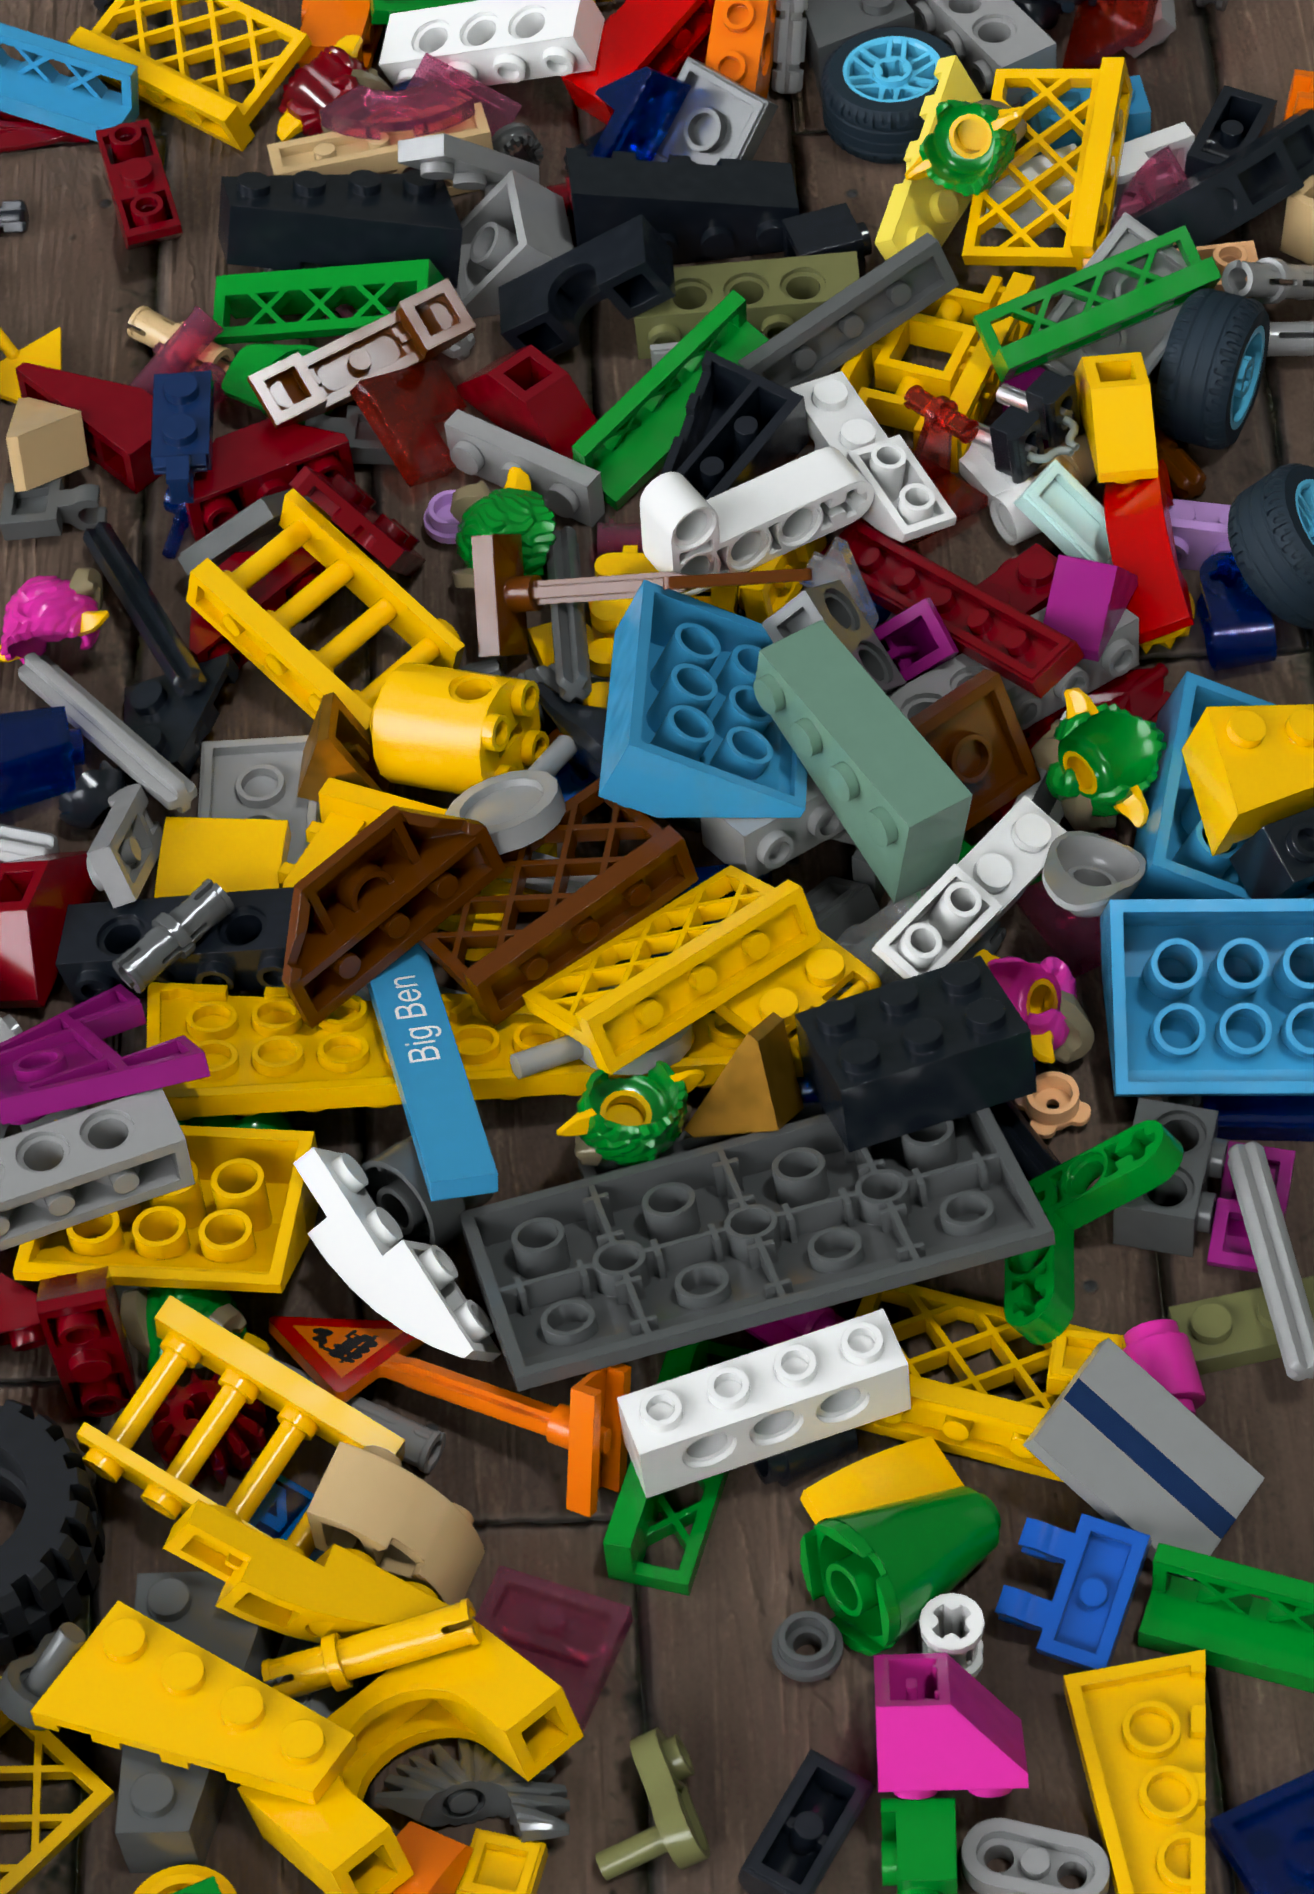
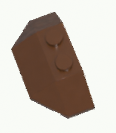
M392 806L294 885L282 982L306 1025L312 1029L506 870L484 824L477 820Z

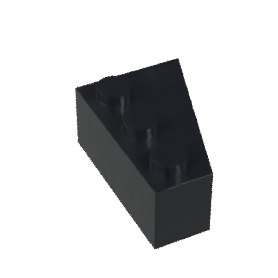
M706 350L701 364L702 374L695 393H690L687 401V415L678 437H674L661 474L679 472L705 500L793 461L809 442L804 396Z

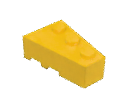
M1314 704L1206 707L1181 751L1213 857L1229 851L1232 844L1252 837L1265 825L1314 807Z

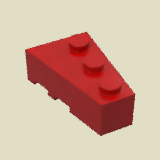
M626 0L604 23L595 70L560 76L575 105L606 125H609L618 118H622L625 121L624 114L638 105H645L651 112L665 103L669 96L667 90L674 86L687 57L697 59L702 63L706 61L715 0Z

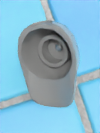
M1068 831L1051 843L1042 873V881L1052 900L1063 909L1070 911L1074 916L1082 918L1099 917L1110 899L1130 898L1145 874L1147 861L1135 849L1115 840L1085 831Z

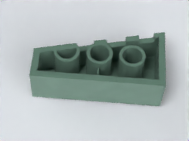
M823 620L759 650L756 678L753 683L758 703L765 712L771 715L893 903L895 904L937 882L954 863L958 864L973 794Z

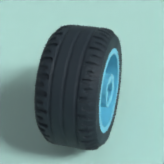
M906 27L873 29L841 44L829 56L821 77L823 121L831 139L841 149L847 151V153L866 161L881 164L906 163L903 159L909 142L919 139L925 122L919 115L925 97L935 94L939 82L933 75L938 60L957 55L955 50L946 44L945 41L932 34Z
M1202 288L1187 298L1176 317L1169 335L1158 377L1155 418L1161 431L1170 435L1174 440L1193 443L1194 445L1214 450H1222L1235 443L1254 406L1267 357L1270 321L1269 315L1261 302L1253 298H1246L1245 296L1220 290L1217 291L1211 288Z
M1289 463L1276 468L1236 497L1230 507L1228 516V539L1233 557L1243 578L1259 600L1282 620L1301 628L1314 629V467L1300 463Z

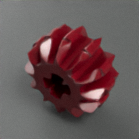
M193 1369L190 1384L185 1387L175 1384L167 1395L168 1400L163 1401L152 1417L154 1425L151 1427V1442L154 1451L158 1452L159 1456L162 1457L166 1470L222 1387L218 1383L221 1376L217 1373L210 1380H204L203 1376ZM256 1398L252 1405L247 1403L243 1405L192 1481L195 1488L207 1475H214L215 1479L225 1486L228 1477L227 1471L235 1468L247 1473L249 1472L252 1464L250 1454L261 1453L266 1444L264 1428H266L265 1423L268 1419L264 1404L260 1403L259 1399Z

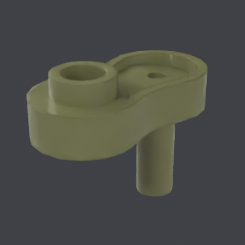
M659 1727L632 1738L629 1741L630 1750L646 1790L656 1825L595 1854L598 1867L607 1881L666 1853H669L674 1863L681 1870L698 1864L711 1856L708 1840L694 1807L686 1778L695 1775V1769L682 1739L677 1734L667 1738Z

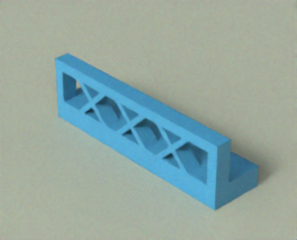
M0 23V44L3 43L15 47L26 59L22 62L10 58L0 47V111L96 142L98 141L95 131L114 127L122 123L135 122L139 116L138 66ZM53 59L64 63L75 76L69 77L60 74L48 60ZM103 75L121 81L122 93L108 89L97 76Z

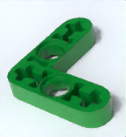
M1146 1120L1028 1181L1054 1230L1055 1245L1005 1258L1004 1314L1006 1321L1032 1345H1043L1053 1341V1339L1062 1334L1073 1318L1075 1309L1074 1230L1162 1185L1178 1170L1183 1159V1146L1158 1121ZM1100 1177V1179L1094 1184V1186L1087 1190L1088 1187L1093 1183V1181ZM1046 1253L1045 1257L1039 1262V1264L1032 1268L1033 1265L1037 1262V1260Z

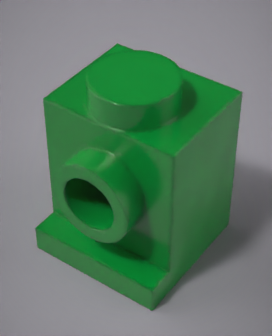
M903 1798L881 1799L883 1886H897V1894H958L955 1798H927L920 1800Z

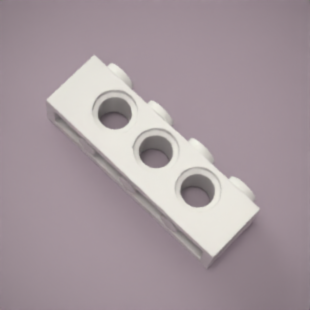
M477 0L393 13L389 17L379 67L401 98L421 97L435 93L469 90L477 87L594 71L605 18L594 0Z
M880 1309L617 1397L624 1443L646 1498L911 1409L909 1364L884 1309Z

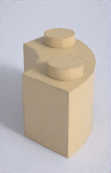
M340 1441L306 1511L315 1548L325 1552L335 1543L343 1548L360 1550L372 1557L378 1567L398 1578L429 1587L437 1594L439 1600L448 1605L458 1603L464 1599L485 1553L483 1543L472 1526L474 1522L472 1514L464 1507L448 1500L421 1478L402 1468L400 1459L391 1451L375 1445H368L361 1449Z

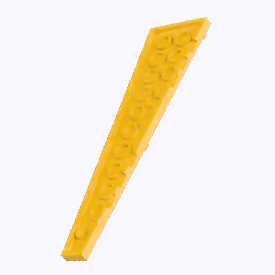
M152 982L148 985L146 1048L184 1035L205 1052L211 1075L201 1079L162 1087L178 1121L188 1120L193 1117L254 1116L259 1113L319 1112L325 1109L353 1107L385 1108L390 1105H402L372 1001H364L361 997L353 995L312 1029L303 1021L285 987H265L264 997L228 995V985ZM441 994L474 1100H515L521 1097L563 1094L580 1096L587 1090L586 1084L591 1074L597 1069L591 1068L580 1059L522 1079H518L515 1076L510 1064L511 1054L567 1036V1034L529 1012L526 1004L494 1027L480 1014L474 998L469 994ZM706 1014L693 1022V1039L690 1050L679 1062L671 1065L670 1068L675 1074L692 1069L703 1070L706 1074L705 1079L697 1087L710 1088L734 1055L745 1035L719 1014ZM797 1027L787 1035L788 1040L797 1034ZM798 1049L799 1058L794 1062L798 1080H805L800 1049ZM611 1074V1075H608V1078H620V1077H621V1078L626 1079V1078H629V1077H631V1076H633V1075H613V1074Z

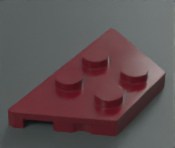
M304 466L289 483L303 497L307 496L331 516L330 519L361 544L388 569L411 578L426 561L414 550L420 540L395 518L391 519L383 512L379 516L371 509L377 502L351 479L348 481L338 473L332 480Z

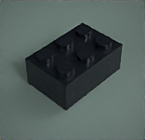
M981 956L964 961H955L939 969L904 980L892 981L882 987L841 1000L828 1001L821 1006L795 1014L803 1075L849 1153L1037 1092L1030 1029Z

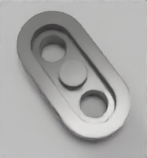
M990 1818L973 1826L966 1834L962 1844L963 1875L970 1887L979 1894H1108L1110 1865L1108 1857L1099 1844L1082 1835L1007 1818ZM996 1858L1006 1859L1012 1864L1008 1870L1003 1872L992 1871L986 1865L989 1861ZM1077 1875L1085 1883L1079 1888L1069 1889L1061 1885L1059 1881L1064 1876Z

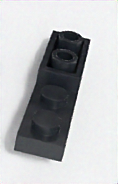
M1313 108L1300 110L1215 167L1203 168L1133 214L1132 217L1158 236L1185 225L1196 247L1211 243L1268 210L1304 187L1303 181L1314 174Z

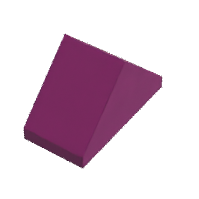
M1059 554L1043 623L1075 640L1085 655L1083 659L1099 662L1138 586V576L1116 565Z
M930 597L921 600L873 629L905 679L906 684L949 661L959 653Z

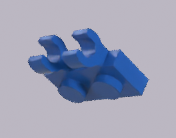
M1084 1513L1081 1514L1075 1533L1027 1517L1018 1545L1022 1547L1021 1553L1040 1560L1064 1564L1052 1601L1021 1589L1004 1585L995 1609V1613L999 1614L998 1620L1020 1628L1040 1631L1041 1635L1036 1647L1038 1654L1088 1671L1110 1667L1152 1542L1151 1536Z

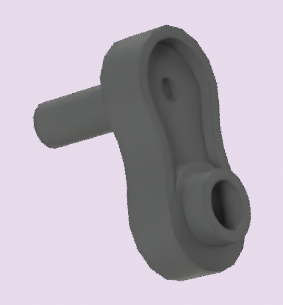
M64 1622L57 1632L44 1636L34 1653L11 1661L0 1678V1710L9 1719L31 1730H47L46 1728L35 1726L30 1711L85 1643L86 1635L84 1631L76 1624Z

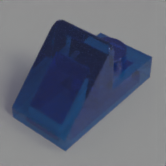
M645 66L599 88L595 94L615 111L590 157L611 158L613 151L635 152L636 160L652 161L692 86L685 81Z

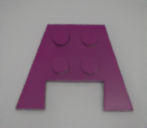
M119 984L0 1043V1123L2 1125L8 1123L12 1125L28 1124L41 1119L47 1114L209 1077L211 1075L205 1052L186 1036L182 1035L129 1055L120 1056L102 1039L147 1024L140 999L122 984Z

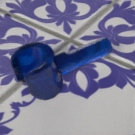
M168 487L164 495V509L175 514L172 520L173 523L162 554L166 558L174 559L184 533L189 527V519L185 503L170 504Z

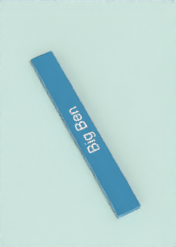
M416 943L367 984V988L431 1201H440L498 1192L496 1165L429 956Z

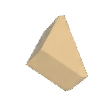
M31 397L18 398L6 435L15 492L31 490L89 466L81 411Z

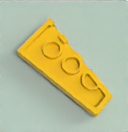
M119 1600L30 1711L35 1726L59 1732L61 1727L89 1734L92 1742L119 1750H121L124 1744L159 1754L161 1762L189 1769L191 1764L225 1773L227 1781L315 1806L358 1749L355 1734Z
M1206 1649L1063 1675V1690L1104 1851L1109 1860L1115 1894H1206Z

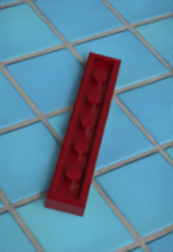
M859 520L851 523L815 558L824 574L835 580L841 579L845 586L895 615L930 597L959 652L990 670L998 672L1002 677L1040 699L1085 657L1075 640Z

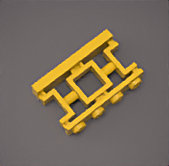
M1013 272L1007 286H1003V277L992 275L983 294L954 288L920 311V313H917L840 366V371L847 377L878 424L913 432L914 455L925 457L928 450L935 451L936 468L958 473L959 459L966 454L972 443L961 437V426L967 419H973L983 424L999 388V377L981 338L978 341V332L976 327L972 326L974 325L972 320L975 315L1035 290V276ZM1035 306L1025 311L1035 314ZM1008 317L991 324L1001 347L1026 337L1032 326L1013 317ZM910 344L952 354L943 371L901 361ZM874 375L875 388L895 392V394L868 388ZM918 398L945 404L946 406L940 418L938 416L937 404L921 401Z

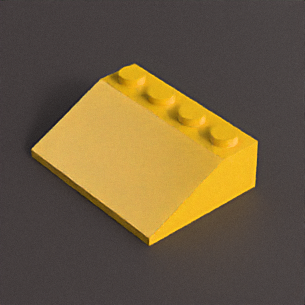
M180 1125L187 1141L195 1181L194 1185L20 1244L12 1271L14 1280L40 1281L42 1279L108 1266L114 1285L283 1293L310 1240L307 1233L314 1228L319 1207L317 1200L293 1164L311 1148H317L315 1131Z

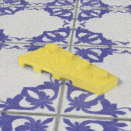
M957 55L938 60L933 75L939 82L935 94L926 96L919 115L925 122L919 139L909 142L903 159L906 162V171L919 158V147L925 137L934 132L938 123L936 108L940 102L958 100L974 103L983 100ZM905 177L903 183L894 185L874 244L885 261L927 232L936 238L942 247L971 202L973 194L964 197L962 193L946 189L942 185H936L929 177L916 181L906 180Z

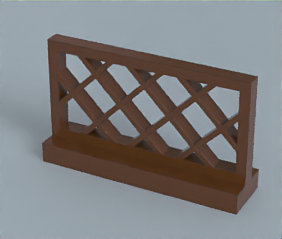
M600 778L565 802L566 812L560 823L543 838L521 849L500 855L506 870L496 879H512L509 895L480 896V891L452 914L461 915L457 932H430L418 942L474 998L480 1014L494 1027L525 1005L522 997L524 993L642 921L699 880L684 838L670 825L662 829L645 813L622 807L615 802L598 797ZM603 802L613 809L610 823L582 824L583 816ZM647 839L646 842L626 856H617L620 840ZM606 841L603 857L574 858L577 842ZM545 843H563L560 859L531 860L533 852ZM598 875L574 893H566L570 876ZM555 877L552 893L523 894L527 878ZM547 911L525 928L515 929L519 912ZM504 913L500 930L472 931L476 914ZM495 948L469 968L464 965L467 949Z

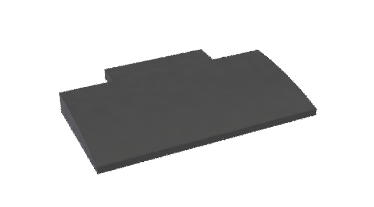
M816 1096L802 1099L804 1108L779 1131L694 1138L686 1131H682L672 1147L664 1151L659 1159L637 1165H621L615 1161H607L602 1158L598 1166L581 1165L578 1159L581 1180L469 1209L459 1214L467 1253L518 1392L1055 1245L1054 1230L990 1108L849 1153Z

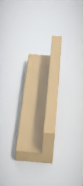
M478 102L267 144L273 176L295 175L301 171H314L322 175L350 174L357 170H369L377 174H401L409 166L398 163V140L445 133L492 150L493 144L482 103ZM444 179L450 196L479 191L456 189L453 187L452 180Z

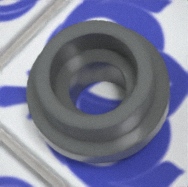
M801 1611L790 1615L777 1628L772 1639V1655L777 1668L784 1675L796 1681L815 1682L822 1680L838 1668L843 1658L844 1645L840 1630L831 1620L814 1611ZM803 1645H814L820 1649L818 1653L813 1655H800L796 1653L797 1649Z

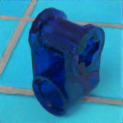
M1220 552L1210 556L1203 562L1200 568L1199 579L1202 593L1197 601V616L1204 633L1205 646L1211 668L1215 672L1276 661V634L1269 610L1265 608V605L1248 586L1235 562L1232 552Z

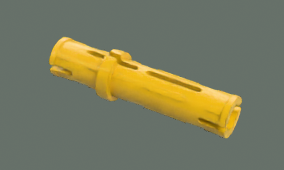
M465 1598L458 1603L382 1627L363 1631L349 1637L342 1638L339 1633L330 1634L321 1638V1645L275 1659L268 1658L263 1660L261 1663L263 1681L266 1682L292 1674L294 1676L293 1679L276 1683L272 1687L292 1699L333 1686L336 1692L350 1689L354 1686V1679L376 1674L390 1668L471 1644H481L482 1635L479 1622L454 1630H450L448 1627L449 1625L471 1619L470 1617L477 1614L470 1599Z

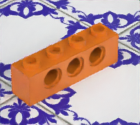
M715 0L705 64L765 99H767L773 63L775 17L780 15V11L776 10V0Z

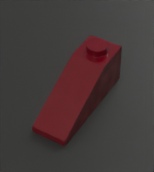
M26 362L15 368L21 398L31 397L81 411L88 457L133 492L139 493L161 476L154 474L151 461L153 396L143 388Z

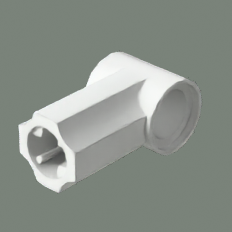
M972 442L966 454L959 459V472L989 506L993 524L1003 540L1009 545L1014 546L1041 533L1042 531L1013 504L1037 476L1032 474L1025 482L1014 483L1011 476L995 469L994 455L991 450Z

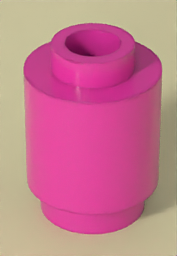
M1172 1319L1152 1320L1128 1330L1124 1335L1126 1348L1123 1351L1196 1416L1195 1410L1205 1403L1206 1396L1188 1335L1180 1332L1177 1322Z

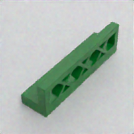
M1184 225L975 315L972 321L1001 383L1183 305L1187 298L1202 288L1214 289L1222 276L1212 256L1201 260L1192 238ZM1177 244L1187 267L1165 277L1150 273L1149 270L1155 254ZM1146 258L1142 269L1130 265ZM1114 271L1138 280L1134 290L1109 300L1096 295L1103 276ZM1094 280L1090 292L1078 288ZM1065 294L1085 302L1081 313L1056 323L1043 318L1050 299L1058 295ZM1041 303L1037 315L1025 311ZM1008 317H1013L1033 325L1030 335L1001 347L991 324Z
M430 259L216 276L212 339L216 344L223 345L344 336L390 314L391 312L385 307H397L398 302L445 280V278ZM360 309L353 317L338 318L332 312ZM230 314L235 319L252 318L246 325L230 326ZM305 314L296 322H284L279 317V315ZM324 315L329 318L320 320ZM271 319H273L276 322L267 324Z
M734 289L572 445L574 461L601 472L604 501L616 511L629 501L664 466L675 436H679L687 415L686 404L690 393H695L701 377V364L706 350L739 365L738 361L769 340L747 321L746 299Z
M710 1339L669 1350L666 1353L656 1384L707 1368L708 1364L716 1365L754 1352V1350L711 1342ZM630 1460L603 1541L608 1578L690 1596L729 1471L697 1481L704 1491L701 1501L675 1514L664 1498L666 1492L646 1498L633 1463ZM660 1512L664 1520L656 1523L658 1514ZM693 1524V1527H692V1530H691V1533H690V1536H689V1534H688L687 1531L685 1530V1527H687V1526ZM672 1534L676 1536L685 1550L679 1570L642 1563L648 1546Z
M1158 1543L1153 1559L1152 1590L1138 1631V1646L1169 1655L1206 1649V1665L1314 1693V1583ZM1174 1573L1185 1577L1197 1579L1199 1582L1180 1578L1177 1576H1173L1171 1574ZM1251 1594L1268 1598L1270 1601L1253 1597Z

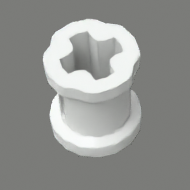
M957 1593L940 1594L929 1600L922 1609L919 1619V1627L923 1639V1653H947L975 1678L983 1668L984 1645L982 1636L985 1622L982 1610L974 1600L966 1595Z

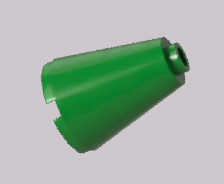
M960 1486L823 1519L812 1526L814 1529L805 1533L800 1541V1564L806 1587L813 1601L822 1596L825 1597L836 1615L829 1620L838 1627L843 1642L849 1648L866 1656L876 1655L883 1650L893 1647L919 1622L921 1611L929 1600L940 1594H947L952 1591L998 1546L999 1530L1001 1527L999 1512L988 1496L978 1493L968 1486Z

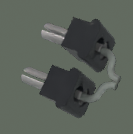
M1046 369L1025 391L1004 383L996 392V401L1008 406V408L990 426H986L973 419H967L960 429L962 438L991 450L994 455L996 470L1011 476L1012 481L1016 484L1025 482L1042 463L1049 462L1059 455L1071 457L1079 449L1080 444L1074 441L1081 425L1075 377L1073 375L1064 377ZM1043 439L1047 441L1049 447L1053 448L1047 453L1044 451ZM1065 441L1067 446H1060Z

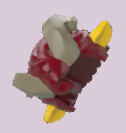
M347 35L342 37L335 46L325 47L309 64L304 65L303 68L296 69L294 76L289 77L288 84L283 85V99L278 108L282 117L279 119L276 134L281 141L290 140L300 132L305 136H313L363 126L370 116L369 112L373 109L372 103L374 99L387 101L392 88L378 76L376 69L370 68L367 70L363 62L357 59L363 41L361 36Z

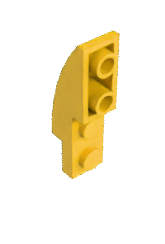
M199 1499L173 1525L163 1547L166 1551L225 1582L215 1605L216 1607L258 1626L286 1636L321 1644L322 1637L330 1634L339 1633L342 1638L449 1606L447 1603L439 1600L437 1594L429 1587L398 1578L378 1567L372 1557L360 1550L343 1548L334 1543L316 1561L305 1557L304 1552L294 1543L280 1538H270L244 1524L239 1515L224 1506L207 1504Z

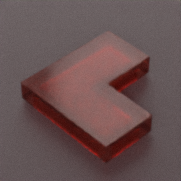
M438 360L360 380L351 389L350 393L409 487L449 476L457 468L450 458L449 448L433 424L448 420L457 409L463 411L467 406Z

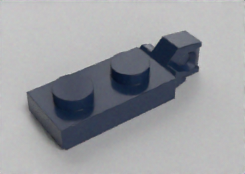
M211 370L154 374L151 461L155 475L166 474L170 504L194 503L195 472H208V470H212L214 382Z

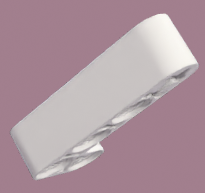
M824 447L707 500L702 497L679 472H667L653 479L645 487L640 498L642 548L645 557L659 572L675 571L690 575L747 572L855 522L868 511L873 502L875 492L871 483L835 447ZM696 588L682 594L692 596L710 588Z

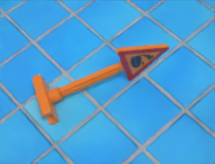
M272 1316L269 1318V1333L319 1387L345 1403L376 1379L387 1378L401 1383L407 1388L546 1436L550 1444L567 1449V1510L590 1518L597 1512L598 1489L600 1487L618 1493L621 1490L627 1472L628 1451L623 1439L617 1397L630 1393L631 1366L621 1363L590 1372L571 1388L570 1406L561 1403L555 1407L429 1362L407 1357L423 1345L424 1342L404 1332L390 1321Z

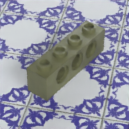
M857 251L674 267L676 296L634 317L638 360L651 359L650 345L680 342L733 289L746 299L747 321L761 333H764L770 340L860 279Z

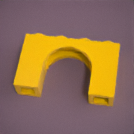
M470 1617L471 1619L449 1625L448 1627L450 1630L477 1623V1621ZM479 1624L482 1635L481 1644H471L390 1668L327 1717V1719L355 1734L358 1749L316 1806L245 1785L239 1786L237 1790L262 1837L324 1893L390 1894L413 1876L414 1872L390 1824L363 1802L367 1788L377 1773L393 1758L416 1745L441 1738H462L481 1744L529 1782L584 1737L562 1687Z

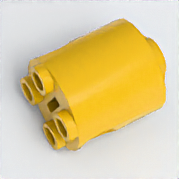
M401 664L391 672L384 683L370 714L369 727L372 738L373 757L380 774L390 783L462 794L468 788L490 777L510 771L528 770L549 747L547 733L540 731L538 684L532 680L428 664Z

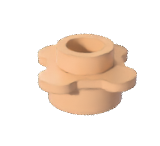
M1049 1071L1035 1076L1037 1092L1015 1099V1106L1026 1112L1031 1121L1030 1125L1041 1139L1052 1138L1057 1131H1061L1071 1125L1082 1127L1091 1118V1107L1089 1104L1080 1101L1079 1087L1073 1077L1062 1072ZM1056 1105L1059 1107L1056 1109H1050L1047 1106Z

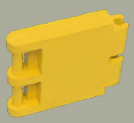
M819 930L823 939L821 942L718 1006L713 1011L745 1036L774 1012L784 1019L788 1035L796 1028V1013L821 1006L848 982H851L853 986L836 1000L882 986L879 976L871 968ZM798 1034L789 1040L793 1062L799 1058Z

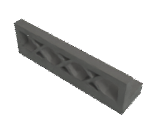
M927 232L738 361L739 365L789 390L791 387L828 375L959 285L939 241Z

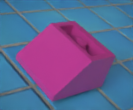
M947 1653L874 1655L878 1792H893L899 1798L920 1800L933 1797L938 1791L968 1790L974 1796L995 1798L1009 1794L1012 1789L1029 1788L1021 1719Z

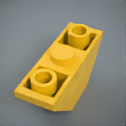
M1141 352L1082 357L1073 376L1076 381L1079 410L1098 483L1115 482L1128 484L1140 479L1158 478L1151 388Z

